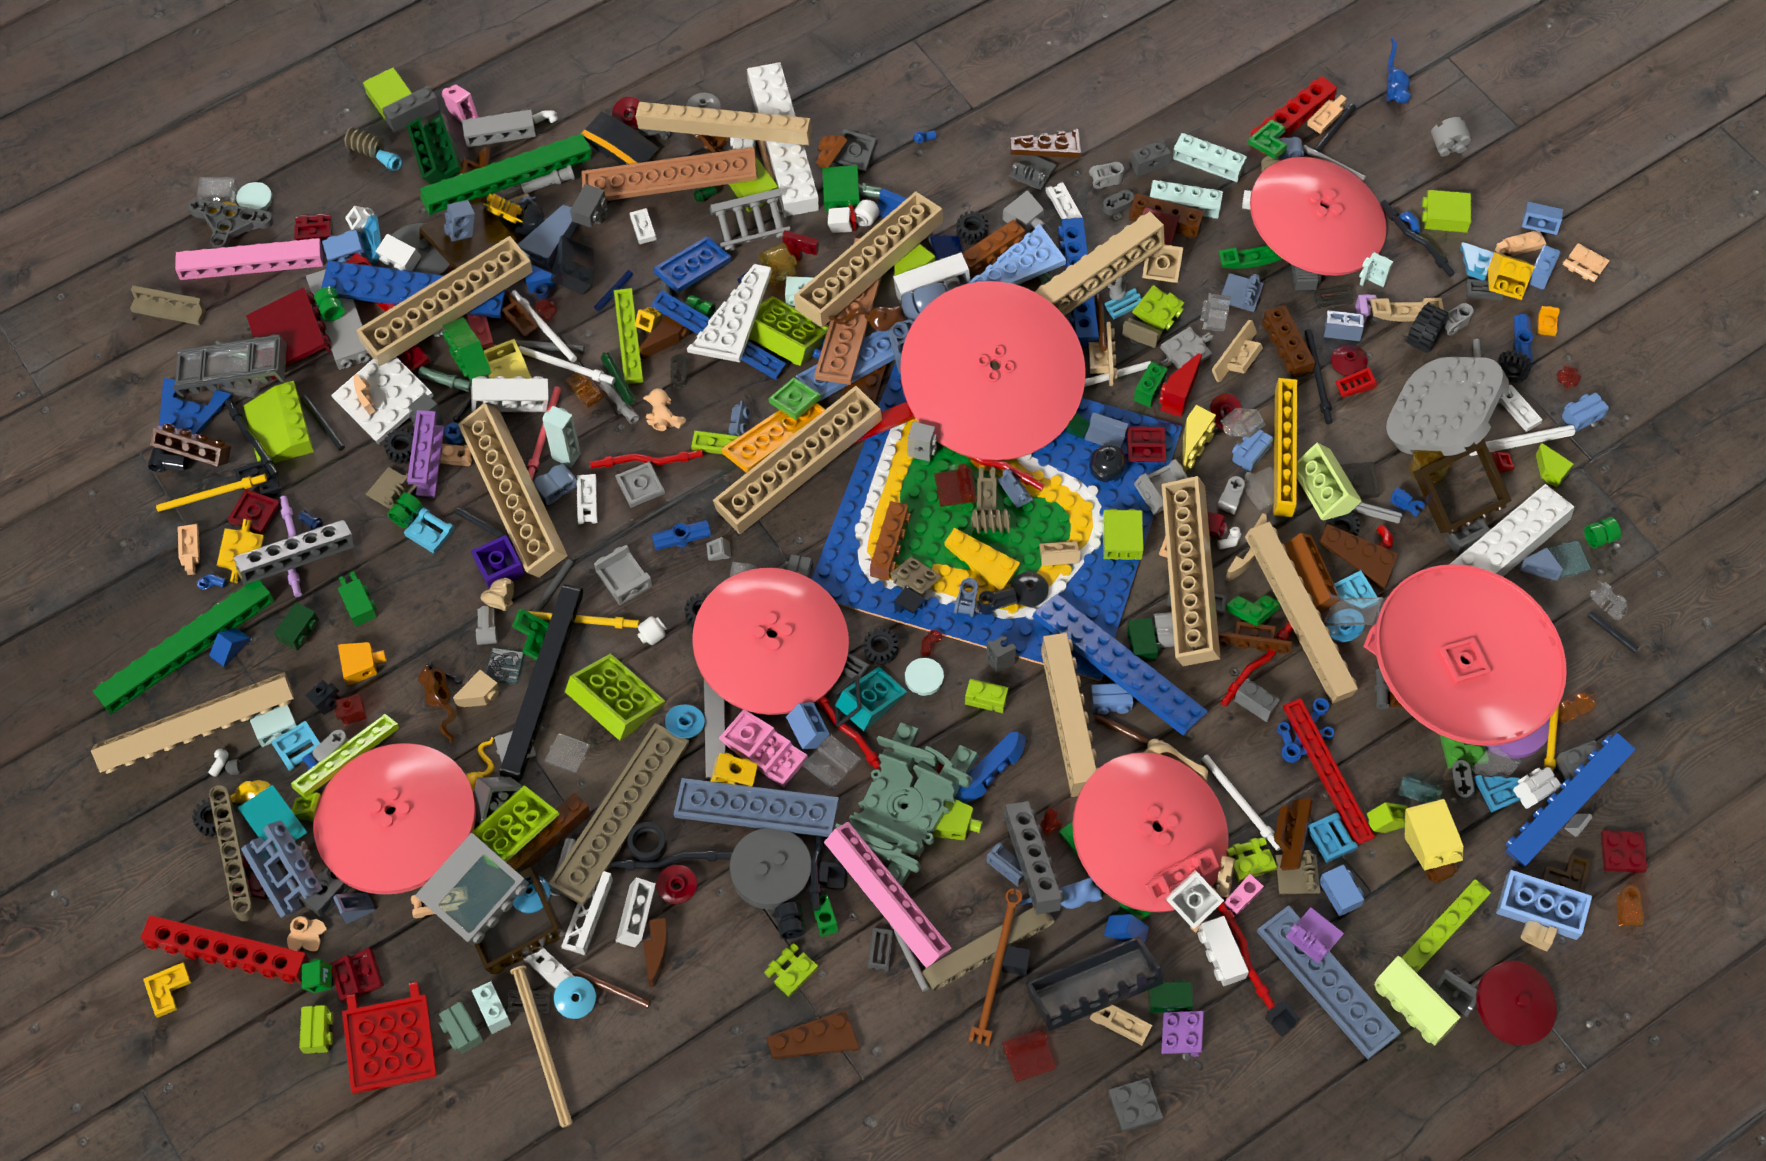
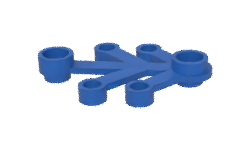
M1318 698L1313 703L1311 717L1314 723H1316L1320 715H1325L1329 709V703L1324 698ZM1320 706L1323 710H1318L1317 707ZM1281 722L1278 725L1277 732L1282 735L1285 744L1281 752L1282 757L1287 762H1297L1301 755H1306L1307 753L1304 747H1301L1302 744L1297 734V738L1292 742L1289 734L1290 725L1286 722ZM1280 727H1286L1287 730L1283 731ZM1331 727L1319 730L1322 738L1325 740H1331L1334 736V730ZM1328 731L1331 733V735L1328 736L1325 734V732ZM1288 752H1293L1295 755L1291 756Z

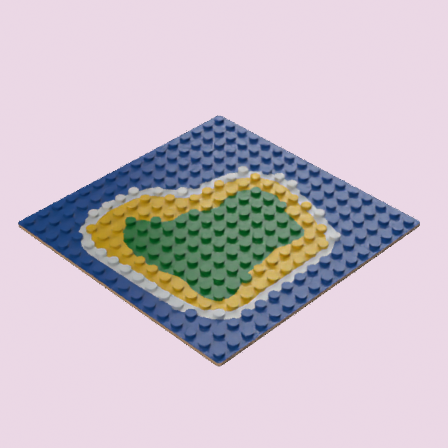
M896 363L878 406L881 412L907 402L902 388L901 374ZM1082 398L1076 413L1089 423L1094 412L1127 423L1128 427H1165L1166 462H1128L1126 434L1121 447L1127 460L1124 476L1115 482L1114 480L1108 481V483L1101 482L1092 476L1089 461L1093 451L1102 445L1085 440V436L1081 439L1066 432V427L1055 440L1044 448L1021 458L1002 460V462H1006L1024 473L1031 474L1034 479L1045 485L1044 489L1040 491L1031 485L1027 486L1022 483L1033 498V501L1016 508L997 481V479L1003 477L1004 470L995 468L996 510L999 509L1002 515L1004 509H1007L1010 515V533H1008L1006 528H1004L1003 533H1000L999 528L996 529L995 533L992 532L991 528H989L988 533H985L984 528L981 529L980 533H977L976 528H974L973 533L971 530V516L973 510H977L979 467L984 469L983 478H990L991 467L980 465L967 456L948 449L938 441H936V453L931 455L930 461L909 457L908 436L912 423H919L916 419L869 437L864 442L812 580L823 587L840 606L987 648L988 641H994L1005 636L1007 640L1001 642L1000 645L1002 647L1014 644L1016 647L1015 657L1044 665L1041 655L1043 636L1054 634L1032 616L1034 611L1056 594L1115 638L1140 560L1103 559V512L1109 509H1135L1142 511L1144 549L1154 514L1134 483L1139 476L1145 473L1149 475L1171 463L1182 427L1178 424ZM890 501L908 505V512L911 513L910 522L905 525V538L900 542V555L895 558L896 568L910 557H913L942 576L940 580L925 591L927 594L925 596L924 608H918L914 614L906 609L902 613L894 610V601L903 589L893 583L892 575H890L889 581L870 577V564ZM956 528L1020 562V567L1006 588H1009L1013 579L1021 573L1034 572L1041 575L1047 581L1049 587L1046 600L1034 607H1025L1017 603L996 609L990 615L980 613L978 610L979 595L983 591L995 592L996 589L991 584L988 585L983 580V577L971 570L966 562L961 561L944 546L952 530ZM1072 541L1078 543L1080 550L1079 563L1042 565L1039 544ZM966 578H972L978 584L973 617L963 613L954 614L960 585ZM966 588L965 591L971 592L973 589ZM988 601L983 602L984 604H991ZM1075 650L1071 651V655L1075 657L1077 663L1076 675L1096 681L1102 679L1103 672Z

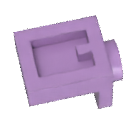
M1358 295L1355 304L1356 314H1364V323L1367 316H1370V308H1372L1370 300L1377 299L1376 295Z

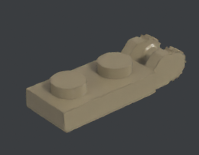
M979 467L977 513L980 514V511L984 509L987 515L988 510L991 509L993 515H995V467L990 469V478H983L984 469Z

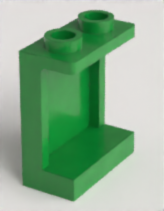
M857 165L822 168L825 212H829L830 208H846L851 204L853 210H855L860 203Z

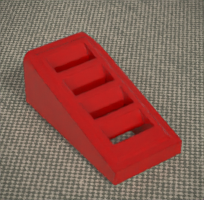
M1370 367L1335 381L1342 398L1377 387V382ZM1356 380H1360L1361 385H1358ZM1349 382H1353L1355 387L1352 388ZM1342 384H1346L1347 391L1344 390Z

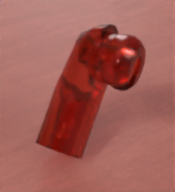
M931 630L923 637L921 655H930L931 644L934 641L939 642L942 640L941 632Z

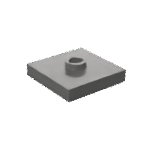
M650 461L615 475L630 508L665 494V490Z

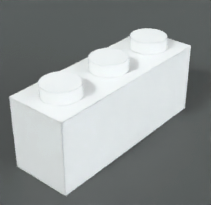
M636 877L630 884L616 942L631 947H636L641 942L656 883Z
M1222 916L1202 923L1199 928L1198 937L1200 942L1204 943L1207 948L1206 956L1209 962H1213L1216 979L1221 981L1223 986L1246 979L1249 971L1225 917Z

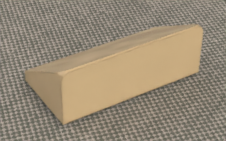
M1076 541L1039 544L1043 566L1080 562V550Z

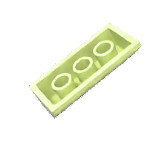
M1317 442L1297 461V479L1321 520L1324 521L1348 514L1362 502L1331 449Z
M1400 956L1394 959L1374 983L1377 992L1381 996L1386 997L1391 1002L1392 1007L1396 1011L1401 1012L1406 1017L1407 1022L1412 1027H1416L1421 1032L1422 1037L1434 1046L1454 1028L1460 1019V1016Z

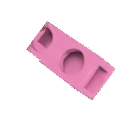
M1249 874L1228 897L1225 904L1233 912L1239 914L1247 904H1250L1262 892L1264 886Z

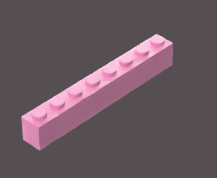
M319 238L176 252L175 270L180 280L322 267L323 247Z
M846 822L835 828L824 841L826 846L926 968L941 960L952 949L951 946L851 824Z

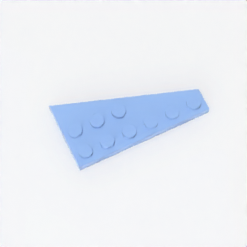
M1038 224L1033 232L1027 233L1022 241L1015 243L998 257L993 265L990 264L986 267V271L974 277L967 284L997 281L1018 285L1065 265L1066 259L1042 226Z

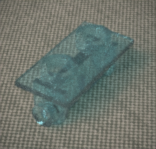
M1408 776L1407 778H1402L1398 795L1424 803L1440 800L1443 791L1438 785L1435 786L1428 783L1422 785L1420 784L1421 781Z

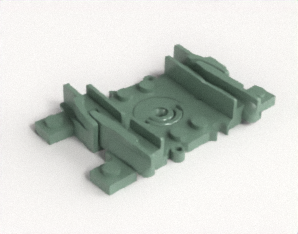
M903 723L899 724L892 740L881 736L877 737L879 745L893 749L894 752L884 749L883 753L879 754L881 772L879 770L871 772L874 782L871 783L864 800L858 803L860 807L864 808V811L862 813L854 812V815L849 817L851 826L878 859L889 864L887 870L901 887L911 871L918 872L921 869L919 862L907 856V854L910 853L920 857L924 850L923 843L925 842L927 845L933 844L934 837L931 833L935 831L944 814L949 813V809L944 807L945 803H955L954 797L960 787L968 788L971 785L973 778L968 773L978 758L977 752L961 745L951 761L929 746H926L924 750L913 747L919 734V729ZM942 764L944 767L940 774L936 772L938 765ZM913 768L916 772L917 777H919L914 787H912L914 783V778L911 775ZM906 803L908 804V807L906 809H902V804ZM836 823L835 828L841 825ZM837 858L834 861V863H840Z

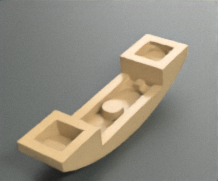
M1389 298L1370 300L1373 316L1390 321H1415L1420 310L1427 303H1431L1444 310L1441 298H1424L1422 302L1390 303Z
M1262 513L1254 527L1267 523L1266 514ZM1251 548L1244 559L1236 556L1227 571L1225 580L1235 579L1251 566L1256 559Z

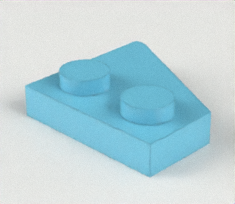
M1362 571L1334 583L1341 600L1362 613L1380 605V600Z

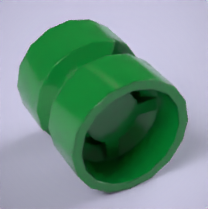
M324 287L315 293L314 299L325 321H335L344 315V306L334 287Z
M690 295L685 302L686 305L710 319L715 313L716 306L714 303L706 300L702 302L701 298Z
M404 492L397 500L398 505H393L387 515L398 526L407 528L413 521V516L418 515L423 505L413 495Z
M1613 517L1600 520L1599 523L1595 522L1585 526L1584 535L1588 544L1595 549L1603 546L1605 543L1619 540L1621 538V529L1617 521Z

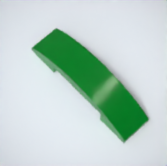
M1269 246L1237 251L1235 247L1218 251L1222 267L1231 269L1258 267L1283 259Z

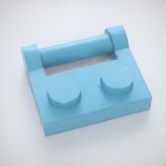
M422 508L415 520L404 531V534L435 554L454 532L455 526L451 523H445L432 515L428 509ZM428 520L441 528L443 532L440 534L423 522Z
M306 721L271 741L289 771L293 770L295 765L302 762V758L308 753L312 755L315 747L320 744ZM313 743L312 747L289 760L287 757L307 744Z

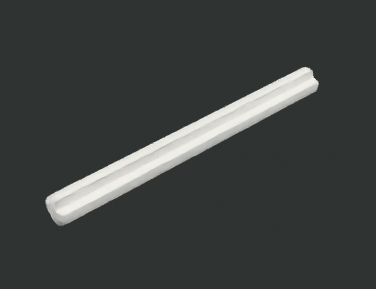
M1573 425L1487 441L1486 445L1490 452L1574 436L1576 430ZM1475 451V452H1473V453H1471V454H1469V455H1470V456H1474V455H1478V454H1477V452Z

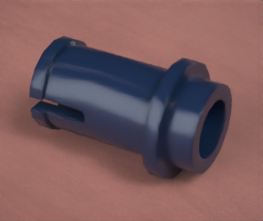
M303 510L298 516V520L308 525L310 530L323 526L321 518L313 516L307 510Z

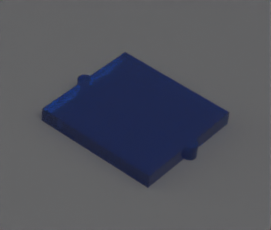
M944 234L943 236L930 237L936 261L963 253L958 236H946Z

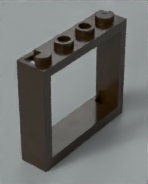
M1484 439L1478 444L1473 443L1471 446L1466 447L1465 452L1443 456L1413 471L1440 533H1455L1459 531L1458 527L1462 525L1464 527L1475 523L1474 519L1478 517L1480 519L1491 515L1490 511L1504 509L1507 507L1506 503L1512 501ZM1476 451L1498 500L1450 523L1429 474Z
M531 867L518 874L529 883L527 886L532 883L534 884L553 928L495 960H492L484 939L480 943L475 944L485 970L492 975L503 972L505 967L521 962L525 956L539 952L543 946L555 943L561 936L565 935L537 872ZM512 877L458 906L469 933L477 926L474 916L498 903L515 884V880Z

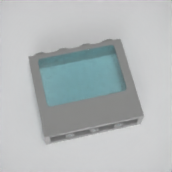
M471 833L415 896L464 940L474 946L483 940L489 928H493L498 923L502 913L507 912L512 907L513 901L517 896L524 894L529 883Z

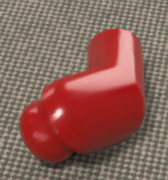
M1383 524L1377 528V532L1383 538L1379 546L1391 549L1394 537Z

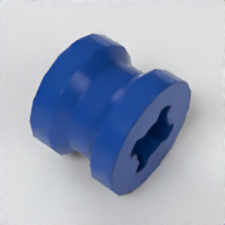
M450 423L445 427L444 435L447 443L461 445L464 441V436L458 423Z

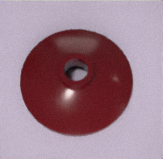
M634 97L620 99L613 107L612 117L634 130L638 129L636 112L641 101ZM629 113H633L632 118H628Z
M1339 346L1331 355L1332 367L1341 375L1349 376L1367 367V356L1357 346Z
M1228 393L1220 394L1212 400L1209 412L1216 415L1214 421L1216 427L1221 430H1232L1237 427L1242 419V406L1239 400Z
M672 865L665 868L659 874L656 881V889L659 896L665 902L682 904L690 900L695 894L697 879L688 867ZM680 885L681 888L679 890H675L674 886Z

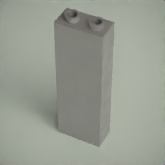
M326 269L306 275L310 290L314 295L321 289ZM340 298L345 313L338 320L325 321L322 315L320 316L327 328L325 333L331 339L332 344H330L339 370L373 359L359 341L356 330L362 327L353 299Z

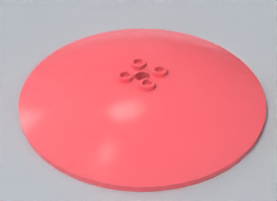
M983 281L965 284L949 290L924 308L906 336L901 355L900 374L904 396L910 410L919 423L935 427L937 441L940 444L967 457L1002 461L1032 454L1047 446L1064 431L1069 421L1074 417L1082 399L1085 385V361L1079 339L1071 324L1047 299L1036 292L1015 284ZM996 361L1000 364V368L994 370L990 367V363Z
M1452 564L1430 567L1418 571L1402 581L1390 593L1379 612L1375 629V650L1383 678L1392 694L1405 710L1420 723L1436 733L1466 744L1482 746L1503 745L1518 741L1534 733L1547 722L1557 709L1563 696L1567 675L1566 659L1561 639L1543 608L1527 592L1512 581L1491 571L1473 566ZM1460 657L1466 658L1469 664H1463Z

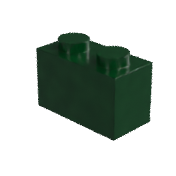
M295 602L274 634L278 642L298 651L306 643L311 631L316 629L319 619L315 611Z
M1152 619L1128 620L1127 634L1131 652L1144 662L1156 661L1157 655L1160 653V644L1155 640L1157 629L1156 625L1152 624Z
M1163 980V984L1149 989V1013L1191 1012L1193 1008L1192 982H1186L1185 980L1165 982Z

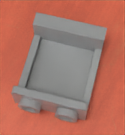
M1174 459L1169 465L1149 475L1145 473L1139 476L1134 485L1155 515L1164 510L1162 484L1188 477L1182 465Z
M627 545L616 548L611 554L599 558L594 563L596 573L619 606L652 587L651 577L647 572H643L631 555Z

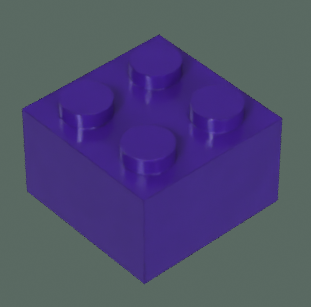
M506 535L471 550L474 562L488 589L498 579L509 578L513 581L524 576L522 564Z

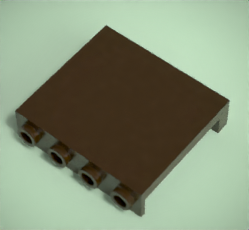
M478 197L469 200L475 213L472 237L452 241L444 230V224H446L445 214L439 215L436 219L426 222L419 227V239L426 238L454 270L509 236L515 242L517 241L494 214L487 210V207Z

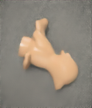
M660 388L654 389L643 398L653 406L652 413L647 414L646 419H648V425H652L654 429L664 431L667 427L673 426L680 429L685 424L686 419L684 417L674 416L670 409L666 407L667 404L671 405V399L664 390Z

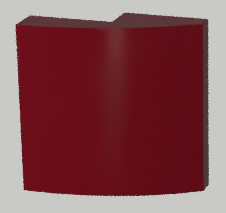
M1128 427V462H1166L1165 427Z
M367 948L353 956L345 955L329 963L332 965V975L339 999L342 1002L347 1000L348 995L355 994L356 997L384 987L376 958L371 948Z

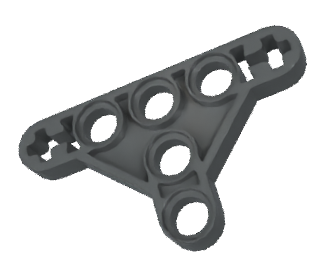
M194 199L188 204L191 215L204 218L212 230L210 243L213 249L228 247L232 238L254 227L267 229L273 225L271 214L264 210L201 199ZM213 208L218 209L214 214L209 213ZM230 211L235 212V214L231 217L226 216V214ZM247 214L252 215L250 219H243V217ZM225 225L230 226L226 231L220 230ZM217 240L224 241L221 245H215Z

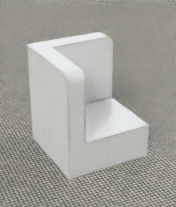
M849 207L830 208L828 226L831 232H852V226L849 222Z

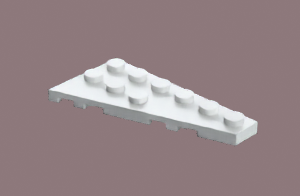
M754 264L741 280L742 283L731 292L730 298L726 302L724 301L711 317L703 332L700 331L697 335L695 342L688 346V353L735 362L741 361L772 273L771 267Z

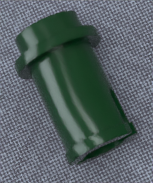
M715 186L704 187L700 190L696 189L693 192L697 202H703L704 199L717 194Z

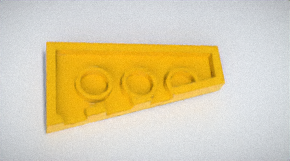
M956 528L952 530L944 544L961 561L966 562L971 570L983 577V580L988 585L991 584L996 591L1005 589L1020 567V562Z

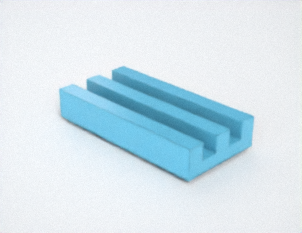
M1134 288L1126 292L1122 299H1112L1106 302L1104 307L1112 318L1116 319L1134 310L1142 300L1141 295L1137 294V290Z

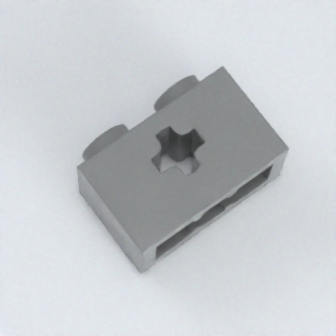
M917 422L912 423L908 436L909 457L930 461L931 455H935L937 435L935 434L934 426Z

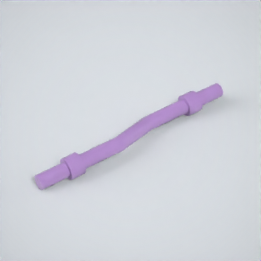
M281 496V514L286 522L288 538L296 536L292 519L294 515L292 508L289 507L287 496ZM295 568L288 570V581L292 585L294 596L299 597L302 595L299 585L300 577L296 573Z

